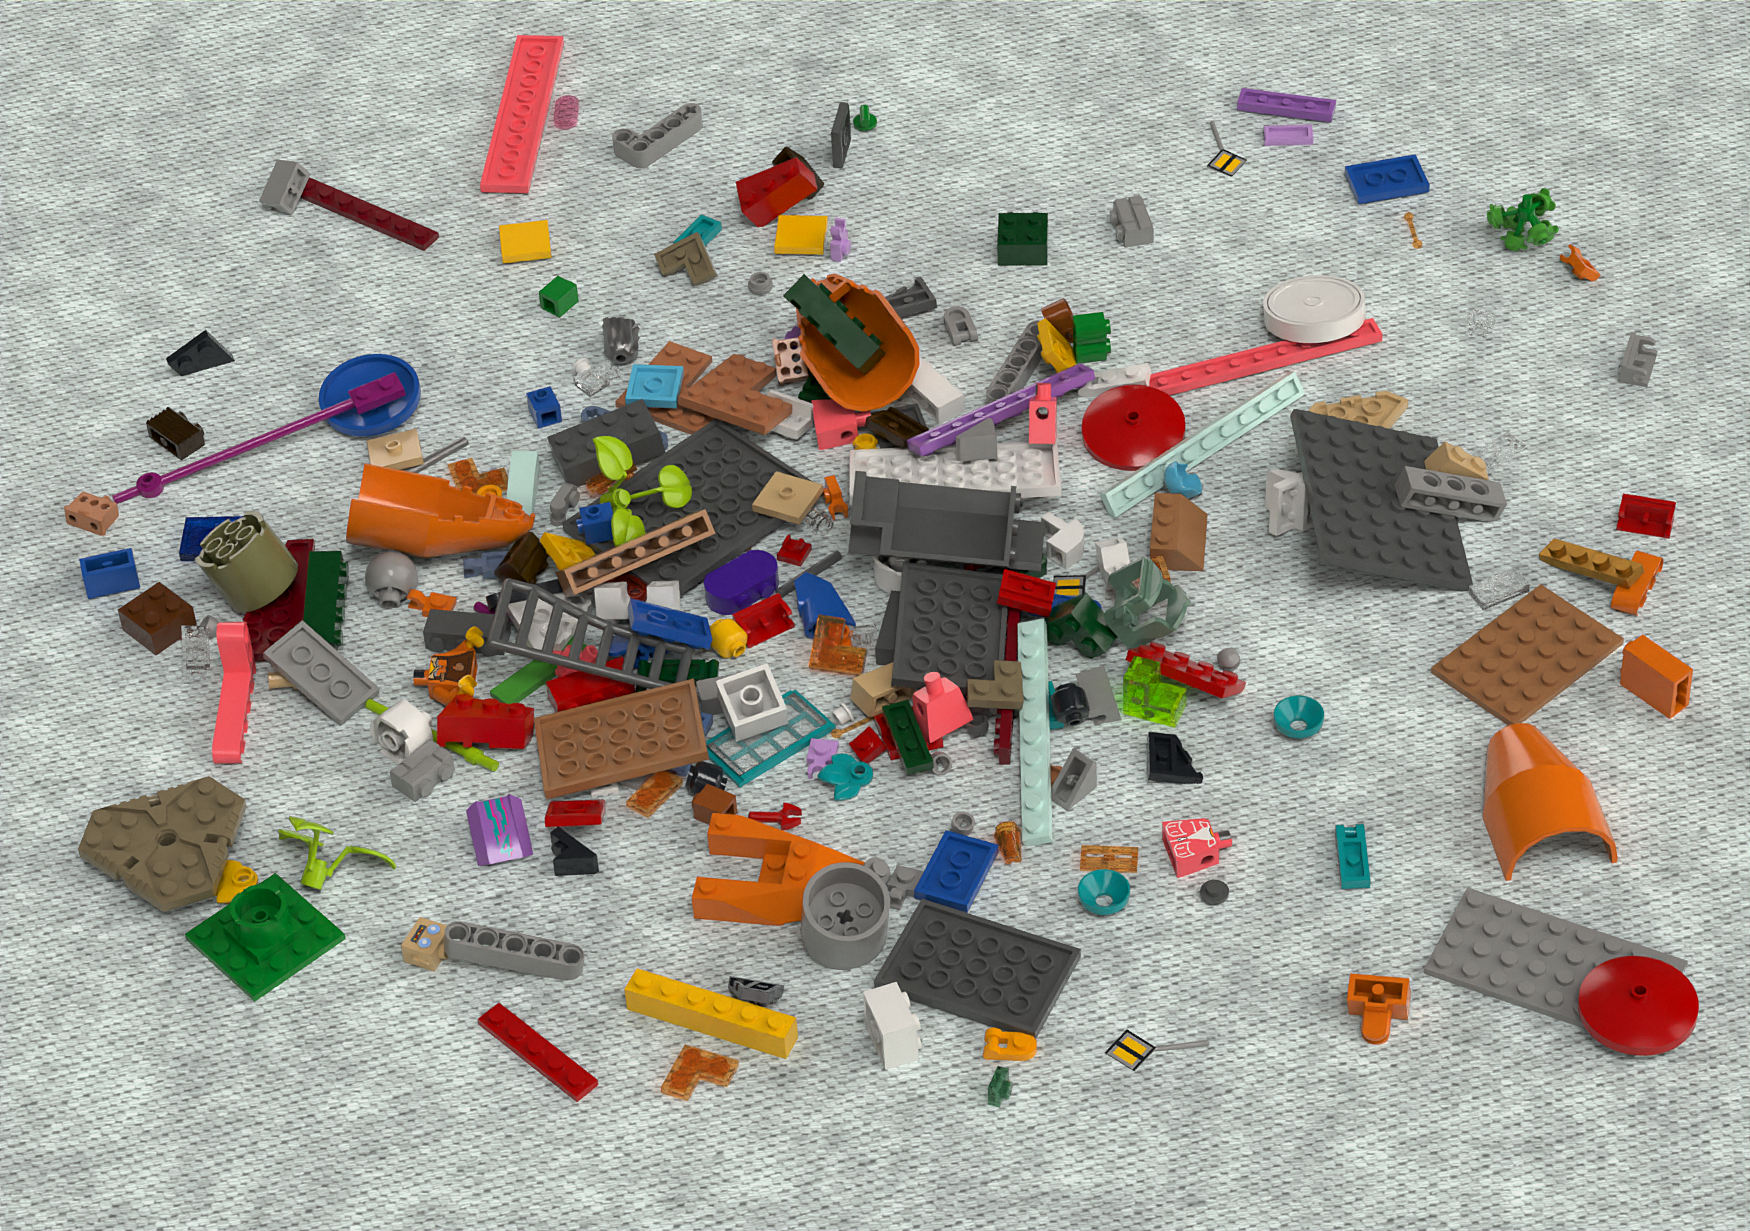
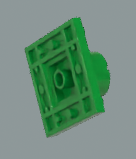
M276 873L257 885L243 889L241 893L233 897L230 904L185 933L186 940L254 1002L346 939L345 933Z

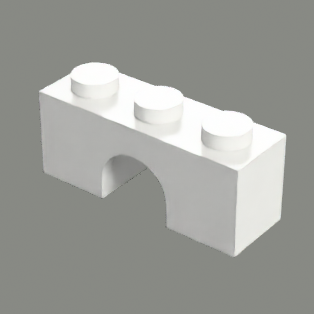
M652 581L647 586L646 602L681 611L679 581ZM603 582L598 584L594 588L596 616L612 623H619L621 619H629L627 607L630 596L627 592V582Z

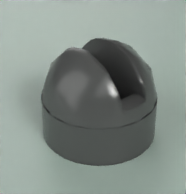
M984 714L972 715L974 720L966 723L969 734L975 738H978V735L981 734L985 736L989 728L987 716Z

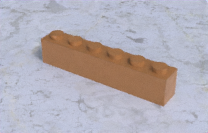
M703 509L555 573L565 597L572 596L716 533L706 509Z

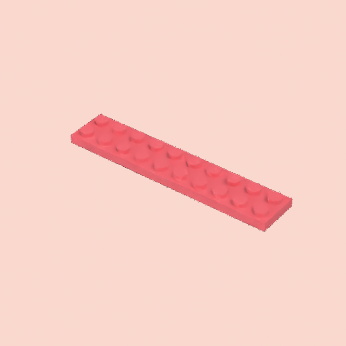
M517 35L480 182L481 192L529 193L564 46L563 36Z

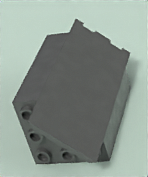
M855 471L848 553L1041 572L1045 522L1013 519L1014 513L1019 514L1021 493H1016L1017 486H1011L1010 493L900 482L899 479L869 477L864 471Z

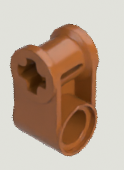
M1062 298L1041 308L1043 317L1069 343H1073V313L1066 299Z

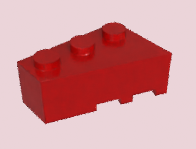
M797 157L735 182L742 213L757 227H764L818 189L814 173Z

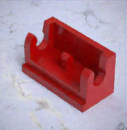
M1623 493L1616 530L1670 539L1676 502Z
M779 593L732 614L733 620L747 634L746 646L748 648H752L795 627V623L789 617L793 613Z

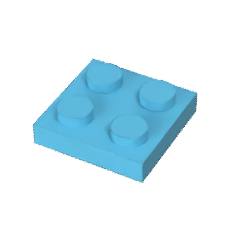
M633 364L625 397L626 405L643 399L647 407L677 408L678 396L680 395L684 377L683 366Z

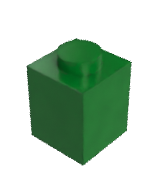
M556 276L539 291L541 309L560 318L579 302L577 285L572 281Z

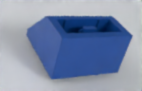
M132 548L79 559L88 599L141 588Z

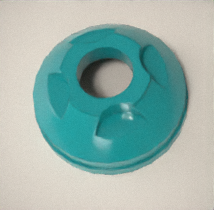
M1295 695L1284 698L1274 709L1275 726L1282 734L1291 738L1302 739L1313 736L1322 728L1324 722L1323 707L1315 699L1307 696ZM1295 721H1303L1307 727L1299 731L1294 730L1290 725Z
M1099 869L1086 874L1079 882L1078 896L1080 903L1085 909L1095 914L1109 915L1123 909L1129 901L1130 884L1122 874L1114 870ZM1106 895L1111 897L1113 902L1108 906H1100L1096 903V899Z

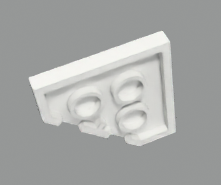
M585 591L565 597L564 592L553 594L588 613L592 611V602ZM539 598L526 644L528 647L542 650L553 606ZM527 600L508 605L507 614L517 630H519ZM563 612L553 651H562L574 635L578 619Z

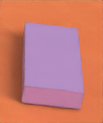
M1312 125L1264 126L1265 146L1313 145Z

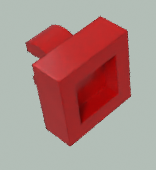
M787 535L777 553V560L801 567L812 550V544L806 543L803 538L795 540L791 539V535Z

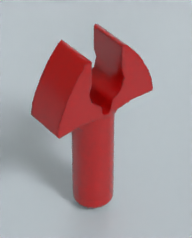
M783 802V809L778 812L750 811L748 818L761 823H778L781 825V830L784 831L801 824L800 817L788 818V816H802V810L793 804Z

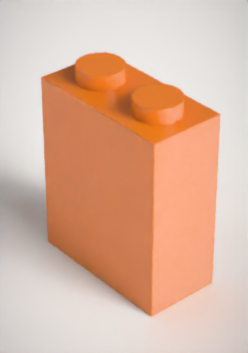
M1643 634L1625 645L1622 651L1623 660L1620 670V685L1669 719L1689 705L1693 675L1691 667Z

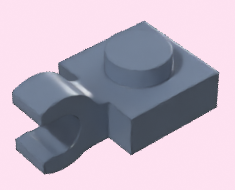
M508 552L481 553V559H463L464 578L478 577L482 573L483 579L497 578L494 575V571Z

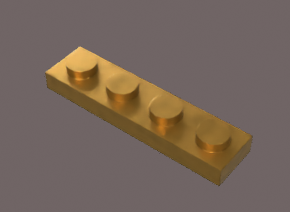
M1555 538L1539 553L1540 560L1551 566L1628 589L1644 573L1643 565Z

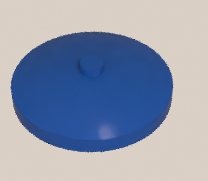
M387 354L362 355L340 364L330 372L321 385L319 391L321 410L350 399L348 391L394 372L400 380L406 395L361 414H358L355 408L326 419V422L341 433L360 437L379 435L395 429L414 413L419 404L421 387L415 370L406 361Z

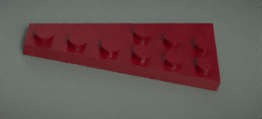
M314 539L287 540L285 546L298 563V571L294 580L272 602L257 610L246 612L243 617V622H246L248 626L255 662L266 661L263 658V653L303 620L309 551H315Z

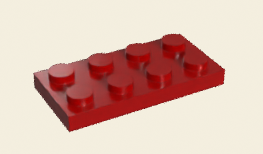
M1150 642L1148 645H1140L1127 652L1126 661L1222 699L1242 693L1246 682L1238 679V675L1233 672L1217 671L1214 669V665L1208 662H1194L1189 660V655L1182 652L1172 653L1166 651V647L1159 643Z

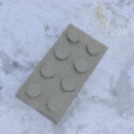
M303 620L263 653V658L340 726L363 708L369 699H373L379 694L380 688Z

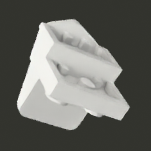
M1279 469L1268 471L1265 507L1270 511L1269 533L1277 536L1293 528L1303 532L1314 527L1302 472L1295 473Z

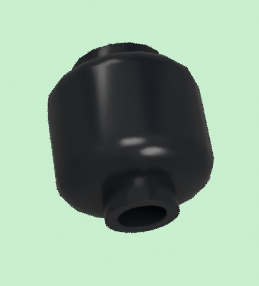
M1075 683L1058 686L1051 696L1054 716L1060 723H1067V726H1076L1081 724L1083 718L1089 714L1090 707L1085 690L1076 686Z
M701 761L697 762L695 766L691 765L685 787H689V793L692 796H695L698 792L700 793L706 784L725 790L728 778L723 777L724 771L721 766Z

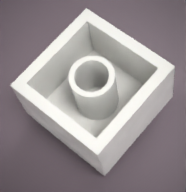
M768 663L716 681L717 697L736 742L788 724L787 708Z
M897 982L864 991L866 1029L885 1070L919 1060L918 1050L922 1049V1044L917 1031L921 1030L917 1014H911L909 1010L911 1005L907 993L901 992Z

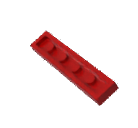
M497 1003L477 1019L478 1025L574 1101L578 1102L599 1085L598 1080L501 1003Z

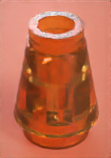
M1012 821L998 824L995 827L993 836L1005 863L1011 864L1012 861L1020 863L1022 861L1021 829Z

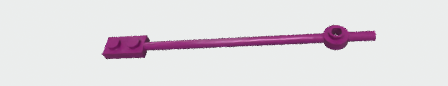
M391 373L348 391L350 399L161 476L154 472L145 473L138 478L136 486L112 495L113 500L119 504L139 495L144 498H155L163 492L164 485L350 409L355 408L358 414L369 411L405 396L404 388L396 373Z

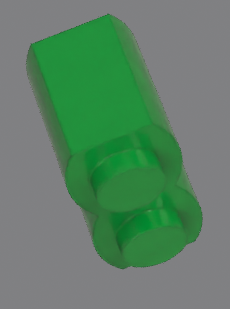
M1103 312L1073 315V350L1076 364L1106 361L1107 353H1111L1110 339L1107 338V334H1111L1110 320L1104 318Z

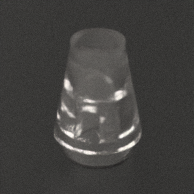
M812 507L803 519V522L814 535L825 536L830 533L834 525L830 513Z

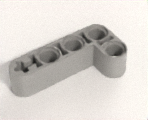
M695 103L685 104L641 135L625 128L616 130L612 134L615 156L636 168L650 166L702 129L701 107Z

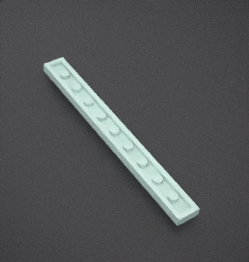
M1288 372L1102 492L1100 496L1109 515L1112 517L1119 516L1165 486L1164 473L1170 463L1177 461L1181 464H1187L1186 471L1190 470L1305 395L1296 372Z
M1044 618L1018 623V662H1021L1024 699L1023 708L1019 710L1022 842L1025 846L1053 842L1047 624Z

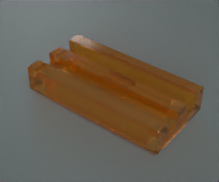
M1081 846L1080 871L1108 869L1123 873H1137L1138 847ZM1087 854H1101L1104 857H1087ZM1115 855L1132 856V858H1115Z

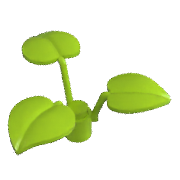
M599 436L592 439L601 472L606 478L617 480L613 486L608 487L609 492L602 494L600 497V504L607 502L611 504L613 512L611 527L615 546L645 534L642 520L638 516L632 515L630 509H625L631 500L662 492L663 502L670 508H680L689 502L692 496L690 481L685 473L675 465H667L660 470L658 481L661 487L632 495L628 491L618 488L627 477L625 470L630 469L633 464L629 448L624 442L611 436Z
M289 816L288 819L296 831L311 829L314 832V838L287 829H278L277 832L280 840L297 838L301 839L309 847L308 860L300 883L322 890L326 875L332 877L335 868L349 853L375 855L387 862L393 869H396L394 861L385 854L370 848L352 845L346 846L333 864L326 868L328 862L316 859L318 845L322 847L324 845L319 841L320 831L333 835L334 832L321 824L299 817Z

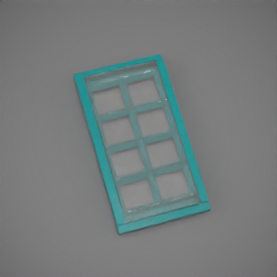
M796 689L790 690L781 695L787 708L788 724L737 742L729 727L706 741L709 760L714 765L721 766L724 771L723 773L740 788L809 746L811 738L820 739L836 729V725Z

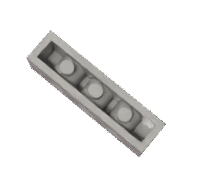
M1405 466L1394 484L1400 506L1410 509L1493 522L1498 521L1507 506L1501 484L1496 481Z

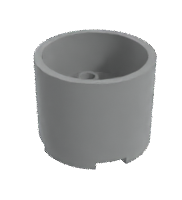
M849 862L831 864L822 868L811 877L803 893L800 935L808 950V955L814 961L829 969L848 970L870 963L881 953L886 942L890 911V895L884 881L871 869Z

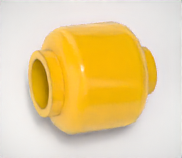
M719 619L710 626L712 636L710 646L722 658L738 657L743 654L748 637L746 632L733 619Z

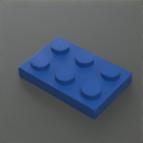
M1416 154L1345 166V176L1358 204L1429 192L1430 184Z
M630 598L627 607L631 630H634L637 634L642 636L655 635L670 643L675 641L686 643L687 646L694 649H701V647L710 648L712 636L708 618Z
M945 830L914 889V898L919 900L925 899L968 913L999 853L998 844Z

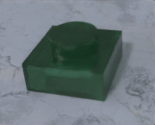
M997 1066L988 1086V1105L1000 1108L1003 1099L1010 1098L1013 1082L1009 1081L1008 1068Z

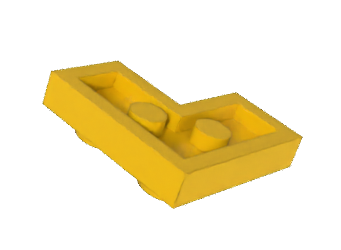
M544 532L539 540L559 570L596 555L583 541Z

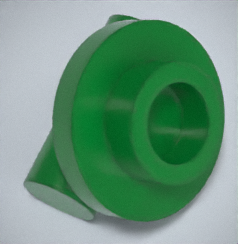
M861 105L859 108L860 114L854 117L853 125L858 130L868 131L876 127L877 118L869 113L868 105Z

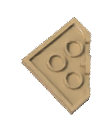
M1388 391L1375 392L1373 397L1362 398L1361 395L1340 398L1339 403L1326 405L1325 401L1317 402L1308 411L1390 429L1408 408V399Z

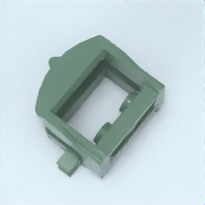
M1141 557L1109 575L1108 582L1116 590L1115 605L1105 611L1104 620L1127 648H1137L1140 645H1146L1157 638H1162L1176 631L1191 601L1178 584L1173 586L1168 580L1163 579L1161 570L1150 558ZM1140 578L1139 588H1136L1132 581ZM1168 598L1166 621L1162 618L1154 617L1139 624L1141 613Z

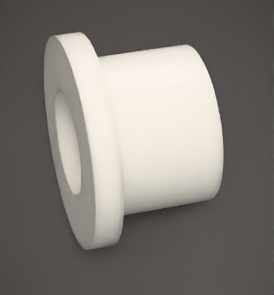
M587 358L578 360L572 368V372L575 375L578 374L582 379L588 377L594 371L589 365Z
M843 702L840 703L838 709L832 712L834 718L841 726L849 720L851 722L854 721L850 710Z

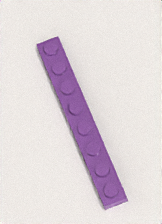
M1079 363L1036 383H1051V397L1058 398L1065 395V392L1084 387L1087 382L1095 379L1093 369ZM1036 383L908 439L909 450L920 456H929L939 448L956 444V436L987 418L993 419L994 426H997L1004 419L1021 415L1022 411L1029 409L1030 398L1035 397Z

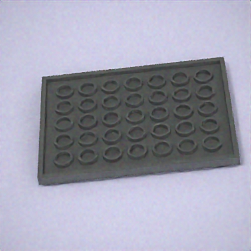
M1293 409L1290 419L1321 562L1323 564L1457 591H1470L1473 587V582L1456 516L1401 507L1394 486L1405 466L1426 469L1424 461L1439 447L1437 439L1406 431L1341 419L1335 416Z
M715 418L624 480L618 488L624 489L632 495L661 487L658 481L660 470L667 465H675L685 473L692 487V496L686 505L680 508H670L664 504L662 492L631 500L625 509H630L632 515L638 516L642 520L645 533L693 512L706 509L716 534L628 571L625 574L646 589L652 581H679L681 596L705 579L708 573L723 566L786 522L785 520L754 512L752 508L753 502L776 471L808 481L811 480ZM600 498L588 506L600 504ZM580 512L562 523L563 531L574 539L586 543L584 534H578L576 519H581ZM613 539L587 544L596 554L615 547Z

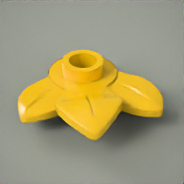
M227 860L215 893L217 903H230L233 897L241 893L243 889L257 885V874L251 868L242 866L238 861Z

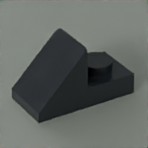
M556 827L550 832L551 850L556 856L553 859L555 876L590 875L599 872L596 853L560 827Z

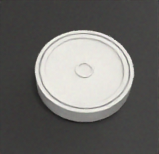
M1313 275L1290 279L1273 287L1263 299L1264 324L1266 328L1275 336L1292 342L1322 343L1343 338L1359 329L1364 323L1366 316L1365 296L1362 289L1349 280L1334 276Z

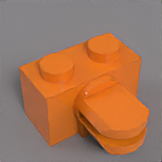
M1350 973L1347 994L1348 1012L1351 1015L1362 1016L1361 1034L1366 1042L1373 1045L1383 1044L1390 1035L1391 1019L1408 1020L1411 998L1409 978Z

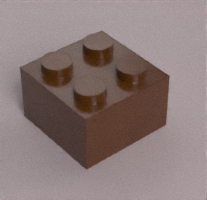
M161 582L156 583L118 609L122 630L154 655H158L197 628L193 606Z

